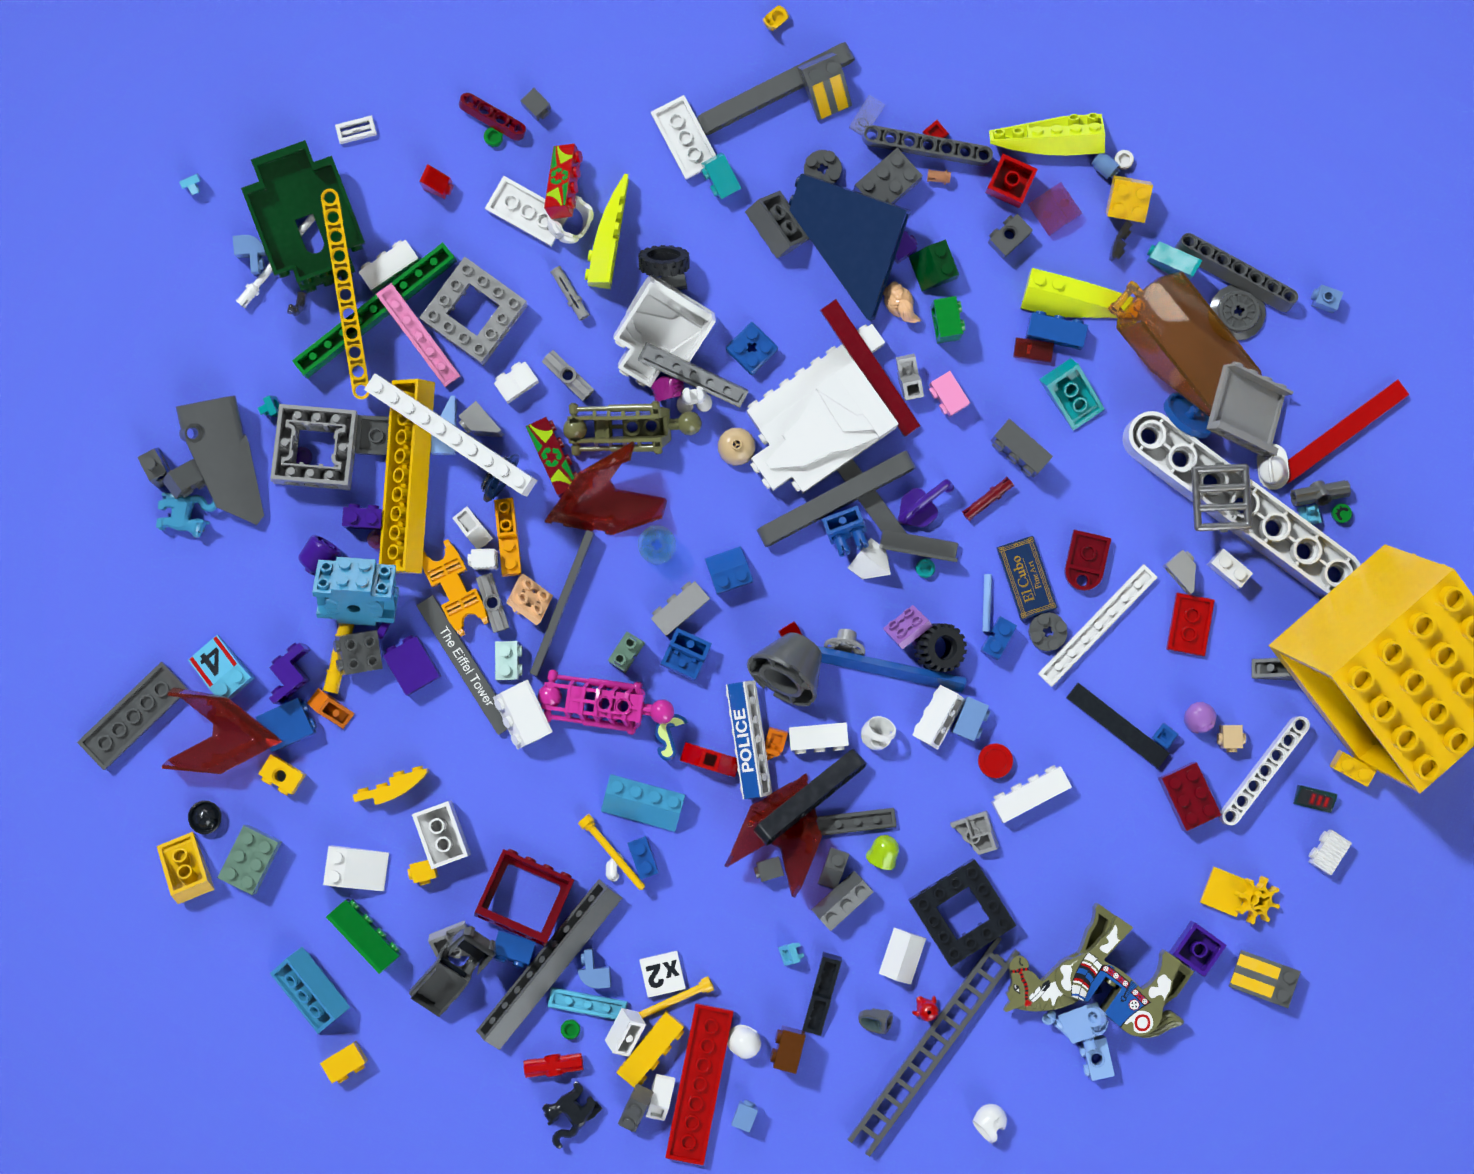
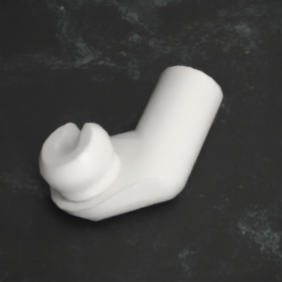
M611 858L606 863V877L615 882L619 879V874L617 873L618 865Z

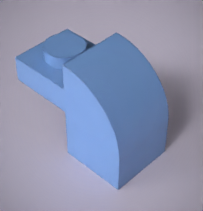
M251 235L233 236L234 255L237 258L250 257L251 273L254 276L260 275L262 269H264V259L261 256H267L263 244Z
M593 948L585 949L584 954H581V963L585 965V968L578 970L580 979L591 988H610V966L594 968Z

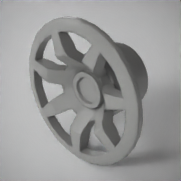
M840 629L837 638L828 639L824 643L826 648L865 655L864 646L856 641L857 633L850 629Z

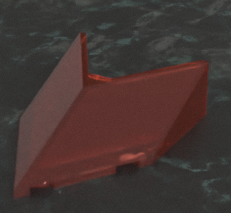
M634 441L577 473L544 522L550 524L557 522L562 523L566 527L588 531L600 530L605 531V534L614 535L662 519L667 500L662 497L619 490L614 487L611 478L622 463L631 460L635 445Z
M176 687L168 692V696L182 698L213 723V733L211 737L169 758L162 765V769L222 774L282 742L280 738L228 697Z
M807 773L750 806L725 862V867L728 868L765 846V843L753 831L754 828L808 784ZM815 809L771 843L781 849L791 896L794 898L802 888L822 838L817 824Z

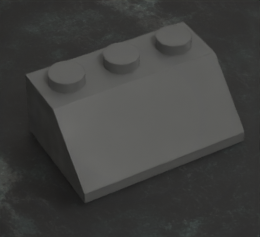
M781 191L758 199L745 211L749 220L753 223L776 258L790 253L809 240V237L789 211L790 205Z

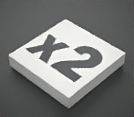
M677 951L639 959L648 998L686 989Z

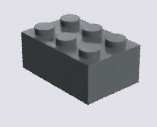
M897 147L854 185L853 190L895 204L921 181L923 175Z
M1008 419L990 440L993 443L992 447L998 452L1003 451L1007 455L1006 459L1014 465L1017 463L1021 467V472L1027 477L1032 476L1034 478L1053 457L1011 419Z

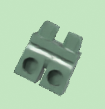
M626 631L608 659L609 663L626 674L635 660L633 657H637L645 642Z

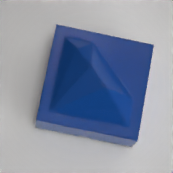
M1163 723L1152 738L1165 749H1168L1179 734Z

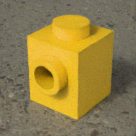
M428 860L409 864L410 868L407 869L409 879L413 880L414 883L419 882L420 886L431 883L430 879L439 877L437 868L431 870Z

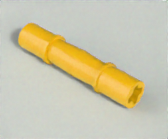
M339 623L335 636L353 633L354 624ZM333 647L329 670L326 671L327 675L323 691L338 694L342 674L337 670L336 660H338V654L334 651Z

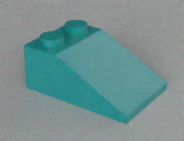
M1071 358L1039 379L1072 430H1075L1104 410L1102 403L1079 364Z

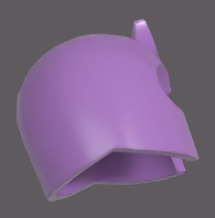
M1196 702L1190 705L1184 715V723L1187 729L1196 734L1199 732L1206 733L1214 727L1216 722L1215 710L1211 705L1204 702Z

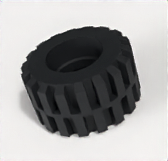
M933 623L932 627L914 640L917 642L914 645L917 653H914V655L919 658L918 663L924 664L923 668L932 671L947 672L954 670V667L958 668L960 666L959 661L963 662L965 659L963 654L967 653V650H964V646H967V642L963 641L965 638L964 634H959L961 630L954 628L955 626L952 624ZM939 637L944 640L946 645L945 653L941 658L935 652V643Z

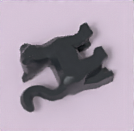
M578 1081L573 1084L574 1089L562 1095L556 1103H546L542 1107L544 1116L548 1120V1125L557 1121L561 1113L572 1124L570 1130L561 1129L552 1136V1143L558 1149L563 1147L560 1142L561 1137L572 1138L577 1135L586 1121L594 1118L602 1109L591 1096L587 1098V1103L583 1106L577 1102L578 1097L583 1091V1086Z

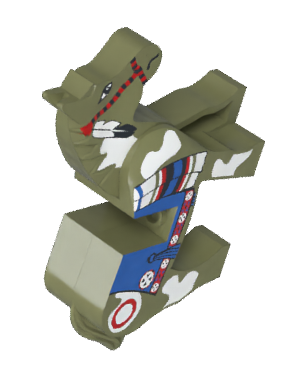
M1095 903L1092 907V918L1084 931L1078 950L1058 961L1043 978L1039 979L1035 973L1029 970L1028 961L1021 955H1014L1008 961L1011 982L1008 991L1005 992L1008 998V1002L1003 1008L1005 1012L1016 1008L1025 1011H1048L1066 1007L1078 1000L1088 1002L1104 980L1113 988L1099 1008L1106 1013V1017L1128 1034L1141 1038H1152L1184 1024L1183 1018L1171 1010L1163 1011V1007L1170 1000L1178 996L1194 971L1162 949L1159 953L1155 974L1146 984L1139 987L1127 974L1105 961V958L1133 927L1098 903Z

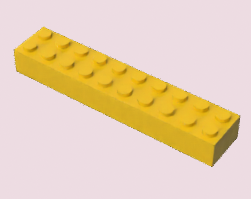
M422 379L392 380L393 385L433 411L435 382ZM390 407L379 564L396 565V573L422 574L431 434Z

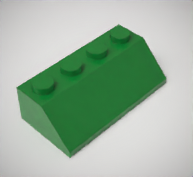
M348 898L329 913L326 918L380 974L401 955L399 952L400 948L393 941L390 943L385 938L387 934L380 927L377 929L372 924L374 920L367 913L363 914L359 910L361 907L354 899L350 900Z

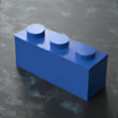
M1036 311L1030 315L1025 338L1081 350L1084 347L1088 325L1084 324L1082 320L1073 319V321L1065 320L1064 316L1054 315V317L1047 316L1045 312Z

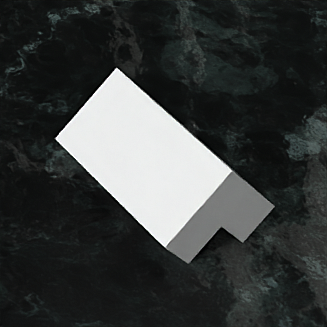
M894 928L879 974L911 985L926 938Z

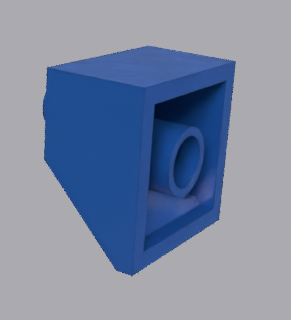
M741 546L705 558L717 595L753 583V578Z

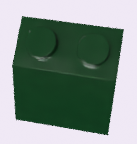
M946 239L931 244L908 256L922 292L956 280L959 276Z

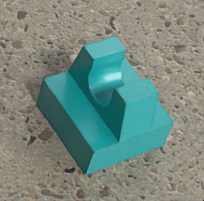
M269 395L263 398L265 404L258 407L260 415L264 414L266 416L270 414V416L278 417L279 402L277 397Z

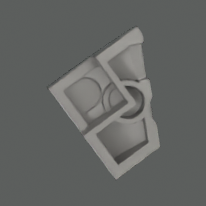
M465 920L429 934L428 942L436 957L448 940L465 927H468ZM456 947L449 956L460 958L461 956L471 955Z

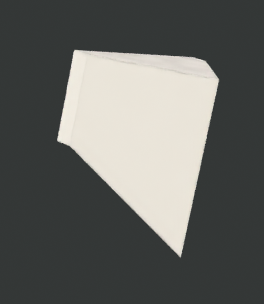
M872 538L868 541L869 546L867 548L863 547L848 567L849 570L862 580L891 575L886 549L879 548L880 544Z

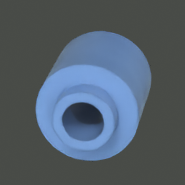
M1098 154L1091 163L1094 165V169L1106 179L1110 177L1113 179V175L1116 176L1120 171L1118 169L1119 164L1108 154Z

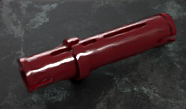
M1005 477L999 484L990 487V490L962 511L963 515L970 521L991 503L1001 499V496L1014 487V484L1008 477Z

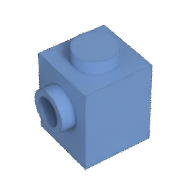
M1321 285L1313 290L1311 306L1334 313L1338 310L1343 292Z
M749 1100L739 1101L731 1126L750 1133L758 1112V1108L755 1107L756 1104Z

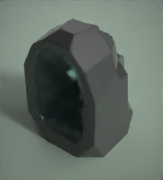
M866 1009L859 1013L858 1020L860 1025L866 1030L878 1034H886L891 1028L893 1013L888 1010Z

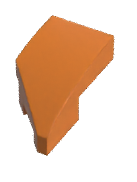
M769 727L765 741L767 761L775 756H779L783 752L788 731Z

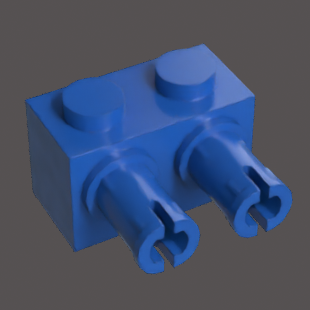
M858 505L822 519L831 545H836L840 557L845 556L843 550H845L846 555L851 553L846 541L848 538H854L858 550L863 549L861 543L864 548L869 546L864 535L867 529Z

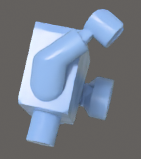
M1097 1002L1060 1014L1057 1018H1055V1011L1050 1010L1042 1018L1043 1023L1046 1025L1053 1023V1026L1059 1029L1071 1043L1083 1041L1086 1052L1097 1049L1094 1037L1102 1035L1109 1023L1106 1013L1098 1007Z

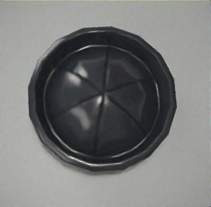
M210 801L195 803L188 813L190 827L200 834L214 832L221 823L219 807Z

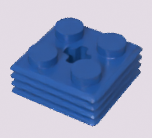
M750 322L726 346V351L750 375H754L778 351V346L753 322ZM748 345H755L756 352H748Z

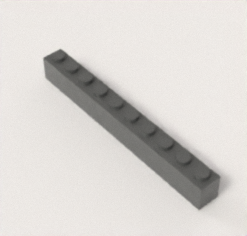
M598 879L547 942L546 947H543L476 1030L485 1042L498 1050L507 1042L590 937L593 936L595 931L605 921L611 911L618 905L622 897L614 889Z

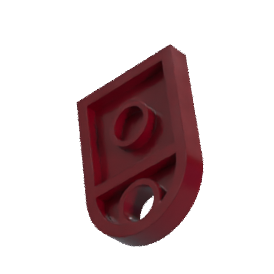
M1073 530L1064 568V575L1070 586L1077 590L1086 591L1093 589L1101 582L1111 538ZM1079 575L1086 577L1087 583L1085 586L1078 585L1077 577Z

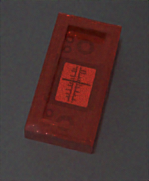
M1016 338L1013 357L1051 363L1054 343Z

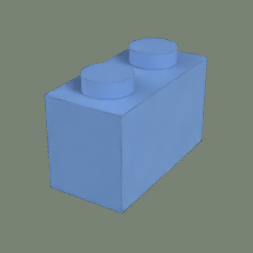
M966 697L951 732L970 741H975V738L979 739L983 728H980L982 722L987 721L990 714L988 710L989 705Z

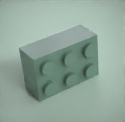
M243 825L217 878L251 895L256 894L282 841L250 825Z

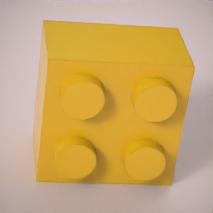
M1113 175L1105 212L1108 217L1145 223L1153 184L1149 181Z

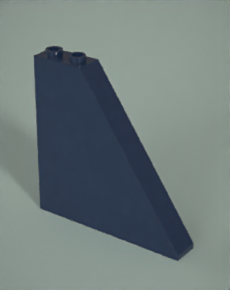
M801 174L795 182L796 191L790 198L789 211L866 319L875 320L911 210L808 174Z

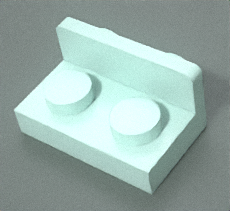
M519 641L495 642V680H519V676H522L523 668L522 664H519V656H522V645H519Z

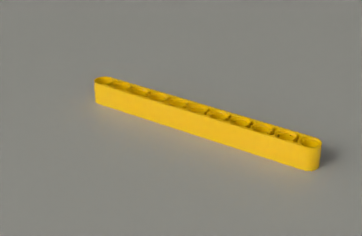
M326 189L321 194V201L352 392L356 398L365 399L369 395L368 392L364 396L356 394V387L359 385L366 387L369 380L340 201L335 190ZM327 193H333L336 196L333 203L325 201L324 197ZM331 212H336L339 215V219L335 223L328 221V214ZM335 231L342 234V239L339 242L331 240V234ZM336 251H343L345 253L343 261L338 262L334 259ZM340 270L348 272V278L345 281H340L337 278V273ZM342 290H350L351 298L349 300L341 299L340 293ZM347 308L352 309L355 313L354 317L350 320L345 319L343 316V312ZM351 327L355 328L358 332L357 337L354 339H350L346 335V331ZM352 347L360 349L361 354L358 358L350 356L349 351ZM355 366L363 368L364 374L361 377L353 375L352 371Z

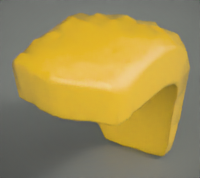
M778 5L771 10L762 20L765 27L773 31L781 26L789 18L787 9Z

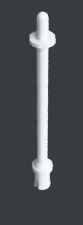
M313 214L309 215L298 228L301 237L315 221ZM270 263L254 283L245 286V291L236 299V302L242 307L246 308L255 295L258 296L260 294V286L273 272Z

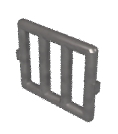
M1224 462L1215 463V465L1193 466L1191 468L1194 529L1196 531H1219V533L1228 532V530L1251 529L1252 510L1249 466L1247 464L1224 465ZM1241 472L1242 483L1200 485L1199 473ZM1243 491L1242 503L1201 504L1200 493ZM1244 510V522L1202 524L1201 512Z

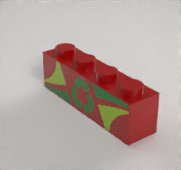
M575 143L553 146L544 209L551 219L572 217L573 209L576 207L575 196L578 192L577 182L580 177V162H582L583 156Z

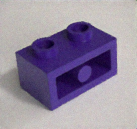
M349 504V507H343L342 526L344 528L381 530L382 509H379V506L368 505V508H360L359 504Z

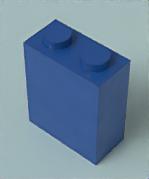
M301 698L293 699L255 717L271 752H276L316 733L315 728H317L313 717L310 718L307 713L309 707L305 700L302 701Z

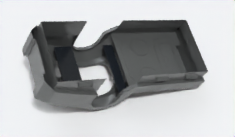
M473 926L465 927L442 947L435 963L410 989V999L440 1017L468 985L475 967L479 964L478 975L495 956L496 942L494 940L490 941L475 931ZM456 947L471 955L462 966H456L449 961V955Z

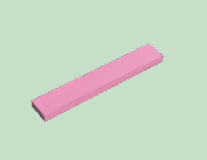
M392 283L376 293L377 297L444 387H447L459 378V373Z

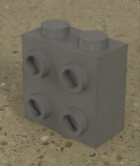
M377 630L335 636L333 647L334 651L338 654L336 667L340 674L348 675L383 669Z

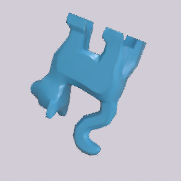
M162 493L163 500L158 501V509L166 510L171 508L172 512L171 517L158 518L156 528L165 530L167 527L178 531H189L193 537L199 538L202 532L205 531L206 525L210 524V522L199 518L191 520L194 503H198L207 512H212L217 508L213 500L211 504H208L203 496L193 495L185 498L181 496L175 499L171 493Z

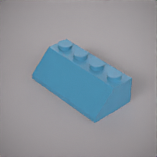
M610 774L601 812L675 832L685 794Z
M303 947L286 958L270 973L317 1034L350 1008L346 999L340 995L334 984L328 980L322 969L317 966Z

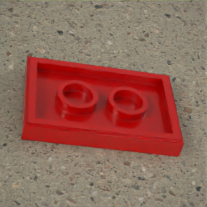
M1176 593L1167 650L1205 656L1214 599Z

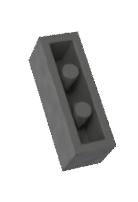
M853 871L811 910L831 931L866 900L873 891Z

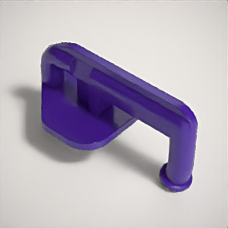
M945 479L927 494L920 488L910 490L901 499L898 522L909 526H928L938 516V509L932 501L944 491L947 493L952 492L954 489L952 482Z

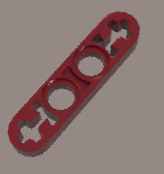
M463 93L459 100L461 110L513 140L523 139L526 127L522 122L471 93ZM479 110H486L489 114H482ZM496 119H502L505 123L500 124Z

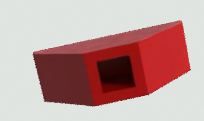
M685 742L680 761L728 776H736L738 769L736 757Z

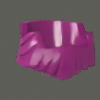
M666 376L657 379L651 386L655 401L660 402L681 396V392L684 390L683 381Z

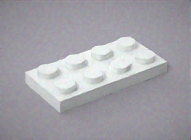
M683 95L650 112L685 180L701 173V169H703L701 163L716 156L685 96Z
M503 176L487 203L485 210L551 247L556 240V237L551 234L548 228V214L544 209L545 199ZM568 217L556 219L562 228Z

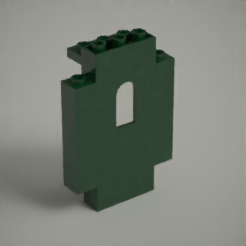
M304 140L251 159L259 182L242 187L241 190L274 276L279 275L280 278L291 275L290 271L293 270L301 291H306V293L317 290L316 286L324 284V287L334 284L321 194L324 190L333 189L338 193L347 250H352V252L361 250L365 241L333 157L329 156L314 162ZM327 193L324 199L327 203H333L336 196L333 193ZM336 212L328 214L329 222L335 223L338 221L339 215ZM311 214L314 215L324 242L323 249L320 252L310 253L307 251L295 220ZM338 231L331 234L333 242H339L342 239V234ZM336 251L334 259L338 262L343 261L345 253L343 251ZM349 256L351 275L353 277L352 273H355V269ZM340 270L337 273V278L346 280L348 272Z

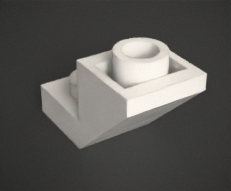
M656 1074L652 1085L654 1093L647 1107L646 1117L665 1121L671 1102L675 1078Z

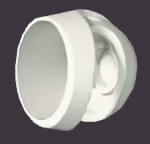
M882 716L872 717L861 729L862 742L872 750L884 749L896 736L895 725L889 719Z
M737 1025L730 1030L727 1045L741 1059H749L759 1052L761 1039L757 1031L751 1027Z
M986 1104L976 1112L972 1122L978 1132L992 1144L998 1139L997 1130L1005 1129L1007 1117L1000 1106Z

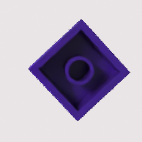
M1190 921L1169 953L1205 977L1227 945L1197 923Z

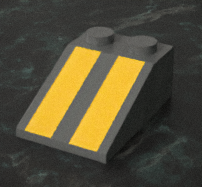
M831 52L797 67L817 120L852 106L844 72L837 54Z
M1241 950L1229 987L1289 1008L1301 971Z

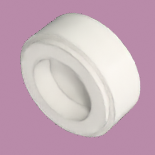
M1121 150L1115 155L1114 160L1119 164L1118 169L1126 170L1133 164L1134 157L1130 151Z

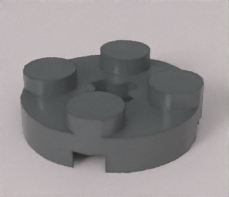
M818 150L811 153L806 158L804 164V174L834 184L839 179L842 171L839 158L834 152L827 150ZM820 165L827 166L828 169L825 171V174H822L821 171L818 172L817 169L820 168Z
M1043 613L1031 621L1028 634L1032 644L1037 649L1042 651L1056 650L1064 644L1067 638V625L1060 616L1054 613ZM1050 627L1053 635L1045 637L1043 629Z

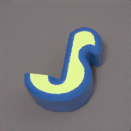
M674 714L671 721L666 724L657 723L655 725V736L663 744V747H658L657 751L663 760H672L677 754L670 728L688 723L685 717L679 714Z

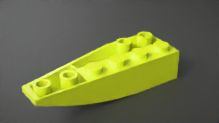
M1090 113L1088 115L1071 114L1069 116L989 130L990 144L1026 153L1064 156L1105 153L1102 114Z

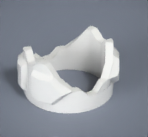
M575 196V208L582 215L583 227L578 235L565 232L556 219H551L549 215L547 216L549 231L563 243H576L585 235L593 220L594 212L592 207L579 196Z

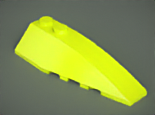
M628 174L623 175L615 188L598 226L593 250H589L588 261L591 262L590 269H586L585 280H588V286L611 289L629 182Z
M1032 268L1029 272L1020 309L1032 312L1042 311L1051 317L1060 315L1074 318L1135 319L1140 299L1095 284Z

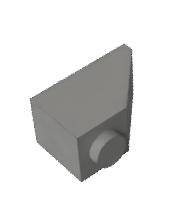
M1182 550L1164 564L1163 567L1184 592L1189 595L1194 592L1196 564L1193 562L1194 557L1188 551Z

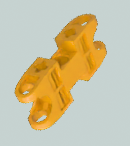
M447 539L443 541L446 547L444 549V558L440 561H433L423 551L422 567L432 587L439 584L442 585L449 601L442 604L441 607L450 624L462 637L466 635L463 627L464 619L467 615L475 614L478 618H481L484 625L489 623V618L478 590L475 588L469 592L467 591L460 574L468 570L459 552Z

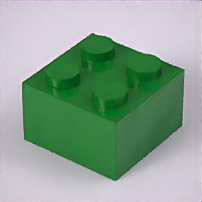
M956 296L933 300L930 308L937 344L960 340L964 333L963 331H965L964 319H960V312H962L961 302L957 301Z

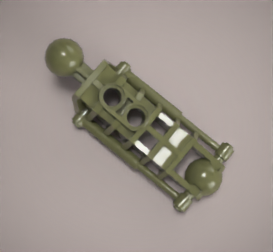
M652 401L651 404H614L591 407H578V404L571 403L569 404V414L571 416H567V421L563 425V433L569 443H572L571 450L574 456H579L582 451L654 452L655 454H661L663 452L662 448L671 441V430H680L685 435H695L701 429L702 421L698 414L691 411L684 412L679 418L670 419V409L660 407V402ZM582 411H593V414L578 415L577 413ZM597 411H607V414H597ZM583 420H594L595 437H585L587 426ZM612 420H622L623 424L612 425ZM654 421L657 427L654 430H649L646 427V423ZM635 422L638 428L635 431H630L627 428V424ZM612 429H623V436H613ZM642 442H652V444H642ZM579 443H594L595 447H581ZM599 443H609V446H599ZM613 443H623V445H613Z

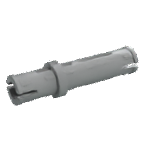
M561 266L554 268L550 273L568 300V306L572 307L579 321L584 320L590 314L581 302V296L577 295Z

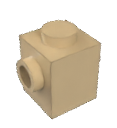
M1219 725L1220 733H1217V744L1220 745V748H1226V752H1237V748H1243V744L1246 743L1243 725Z

